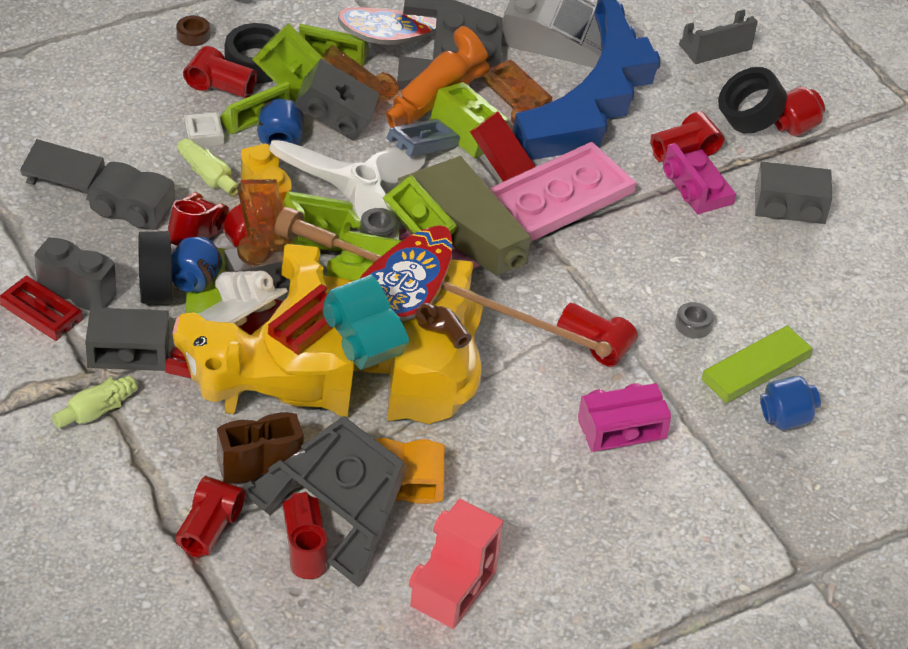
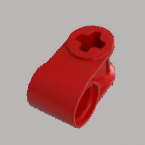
M193 192L189 196L175 201L172 206L167 230L170 233L171 244L177 246L183 239L189 237L209 239L212 236H217L224 229V220L228 212H230L229 207L225 204L216 205L204 200L203 195L198 192Z

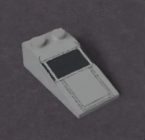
M510 0L503 17L502 45L595 68L602 54L600 31L594 16L596 5L587 0ZM628 23L629 27L632 26L634 28L636 38L644 36L643 30Z

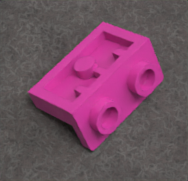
M676 143L668 145L666 159L663 161L664 173L668 179L673 181L679 189L683 200L690 204L697 215L734 204L736 193L702 149L683 154Z

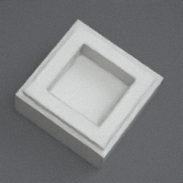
M219 112L184 115L187 139L194 141L200 147L224 145V134Z

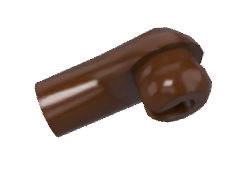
M424 303L417 308L415 316L419 326L424 330L445 334L457 349L465 347L471 341V335L451 309L433 306L430 303Z

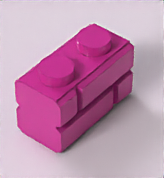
M633 383L624 389L607 392L598 389L581 396L578 422L583 434L586 435V441L591 452L667 439L671 412L665 400H663V395L657 383L647 385Z

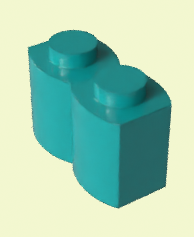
M372 274L329 291L324 301L323 314L328 325L335 327L342 336V349L348 360L354 361L357 367L363 370L403 354L410 342L407 332L397 314L390 308L384 290Z

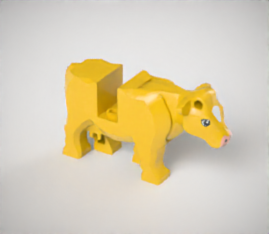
M286 244L284 246L281 275L290 280L288 297L275 311L271 319L252 335H249L234 323L208 321L193 312L183 313L178 316L172 331L174 345L185 356L191 378L199 385L203 399L212 402L225 399V413L229 414L235 413L239 395L246 390H251L277 397L285 404L322 407L331 410L341 417H348L353 371L389 374L387 421L407 418L431 424L451 418L462 404L476 395L481 382L482 365L475 335L481 320L483 305L444 289H440L438 299L432 305L451 309L471 335V341L460 349L455 348L445 334L424 330L419 326L416 318L401 321L410 341L403 354L360 370L354 361L348 360L342 349L343 338L335 327L331 328L299 355L269 336L268 324L320 284L326 286L327 293H329L331 289L352 282V280L323 276V266L319 263L320 249L313 246ZM451 260L444 281L470 291L474 263L472 261ZM324 314L315 319V323L322 319ZM301 330L298 334L292 337V339L295 340L306 330Z

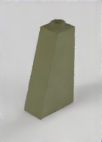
M461 155L398 178V185L410 175L417 180L457 225V229L451 235L452 246L497 276L510 270H516L528 264L530 235Z

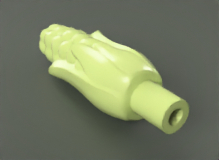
M185 138L179 141L177 149L180 154L193 167L191 170L197 173L206 185L216 189L222 188L229 196H234L238 193L240 185L231 178L232 171L226 162L214 156L208 148L204 150L192 140Z
M111 376L103 383L74 395L68 401L66 408L52 414V421L58 429L74 421L78 424L92 422L106 412L122 407L121 401L137 391L138 382L132 376L122 377L118 380H114Z

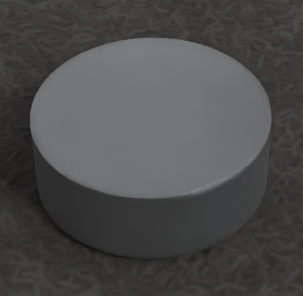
M384 208L369 209L361 216L360 233L394 239L398 226L397 217L393 212Z
M696 302L686 303L680 306L677 311L675 326L686 337L703 338L710 334L712 330L714 314L704 304Z

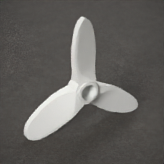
M273 140L269 147V150L283 161L322 178L337 187L353 204L352 209L360 220L363 213L369 209L384 208L389 210L382 197L386 195V192H390L398 185L399 177L422 170L426 159L425 154L409 157L405 154L407 149L400 150L398 147H393L376 153L365 163H348L331 159L310 149L285 141ZM397 226V233H396V236H395V238H394V239H397V240H399V228H398V226Z

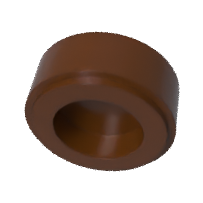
M190 15L183 17L176 24L177 39L182 44L188 46L202 45L210 38V24L205 18Z

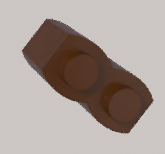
M280 412L264 416L258 421L236 420L218 427L217 462L223 482L244 483L252 481L263 474H267L269 472L268 468L279 460L284 462L302 449L301 445L304 443V434L297 414Z

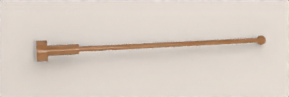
M285 207L277 217L275 233L288 240H294L299 235L331 249L339 247L374 262L381 257L340 240L339 235L305 222L303 213L293 208ZM445 281L442 284L441 289L596 350L600 357H607L611 353V345L606 341L599 343Z

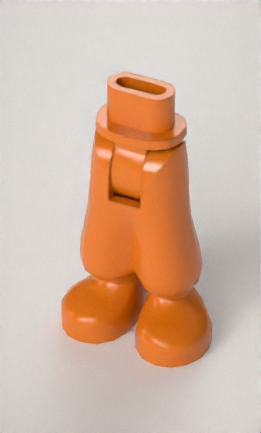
M460 26L455 30L453 39L458 49L457 53L451 51L442 52L401 91L402 98L397 96L393 100L394 106L386 112L387 123L391 128L402 126L405 123H415L419 118L433 109L438 89L461 82L469 85L471 81L482 77L490 70L489 64L486 62V59L489 57L483 43L471 29L466 26Z

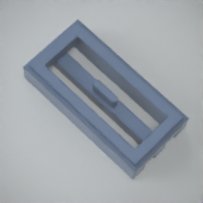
M433 119L390 128L386 139L390 142L397 141L396 147L400 150L407 149L405 154L409 157L456 148L461 137L439 119Z

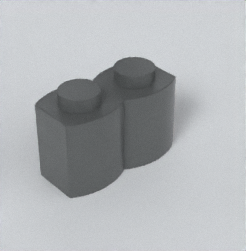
M109 162L88 189L90 208L97 214L113 219L123 218L131 225L144 229H156L175 202V186L171 179L154 172H140L133 166L122 162Z
M54 237L47 238L35 252L37 282L61 298L70 299L80 308L89 311L90 307L107 308L117 295L115 263L108 256L96 251L81 250L77 245L68 240Z

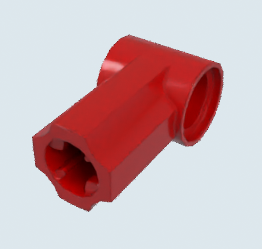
M204 46L184 68L183 77L186 83L195 90L204 91L212 86L248 98L253 93L257 82V71L227 61L218 49L212 46Z
M697 111L687 116L680 126L651 134L650 145L653 150V156L660 163L666 159L667 148L670 144L676 143L683 154L702 149L707 156H711L722 147L725 137L704 112Z
M571 302L563 309L562 315L557 322V327L598 343L601 341L608 342L612 350L607 357H600L596 350L590 348V352L596 361L608 367L617 365L638 339L636 328L628 320L614 317L608 321Z
M205 475L196 488L192 509L176 534V544L190 556L200 558L203 555H209L228 522L233 524L237 520L244 504L245 489Z
M308 492L294 493L291 498L282 504L289 545L290 569L297 577L311 580L323 575L327 569V534L323 529L318 498L310 496Z

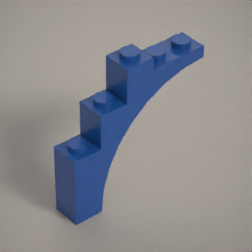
M597 0L594 16L600 31L602 54L595 68L583 82L557 100L538 108L516 113L512 132L531 160L564 155L590 142H593L600 148L604 133H607L608 129L607 119L627 116L630 102L634 99V87L653 84L656 71L660 68L659 53L656 49H653L648 36L636 38L634 28L632 26L629 27L625 18V11L621 2L617 0Z

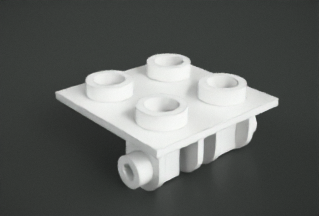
M265 271L223 272L216 279V287L219 290L222 301L199 313V315L208 321L229 322L240 326L247 321V315L273 307L276 304L274 299L288 291L287 288H275L272 277Z

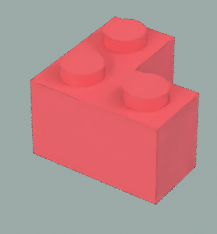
M460 498L449 512L447 510L442 511L433 528V532L437 536L436 543L431 552V558L425 565L419 564L410 577L409 587L412 588L410 606L454 629L497 571L503 520Z

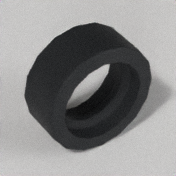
M249 23L234 28L226 36L224 44L225 60L257 71L256 84L272 82L273 80L252 60L254 57L245 56L240 52L254 48L262 49L280 29L264 23Z
M750 67L738 72L726 82L719 94L718 106L734 130L741 133H756L767 129L783 114L786 107L787 92L771 70L764 67ZM768 89L765 97L757 105L744 111H737L742 101L750 94Z
M169 231L139 232L140 301L143 304L171 303L172 257Z

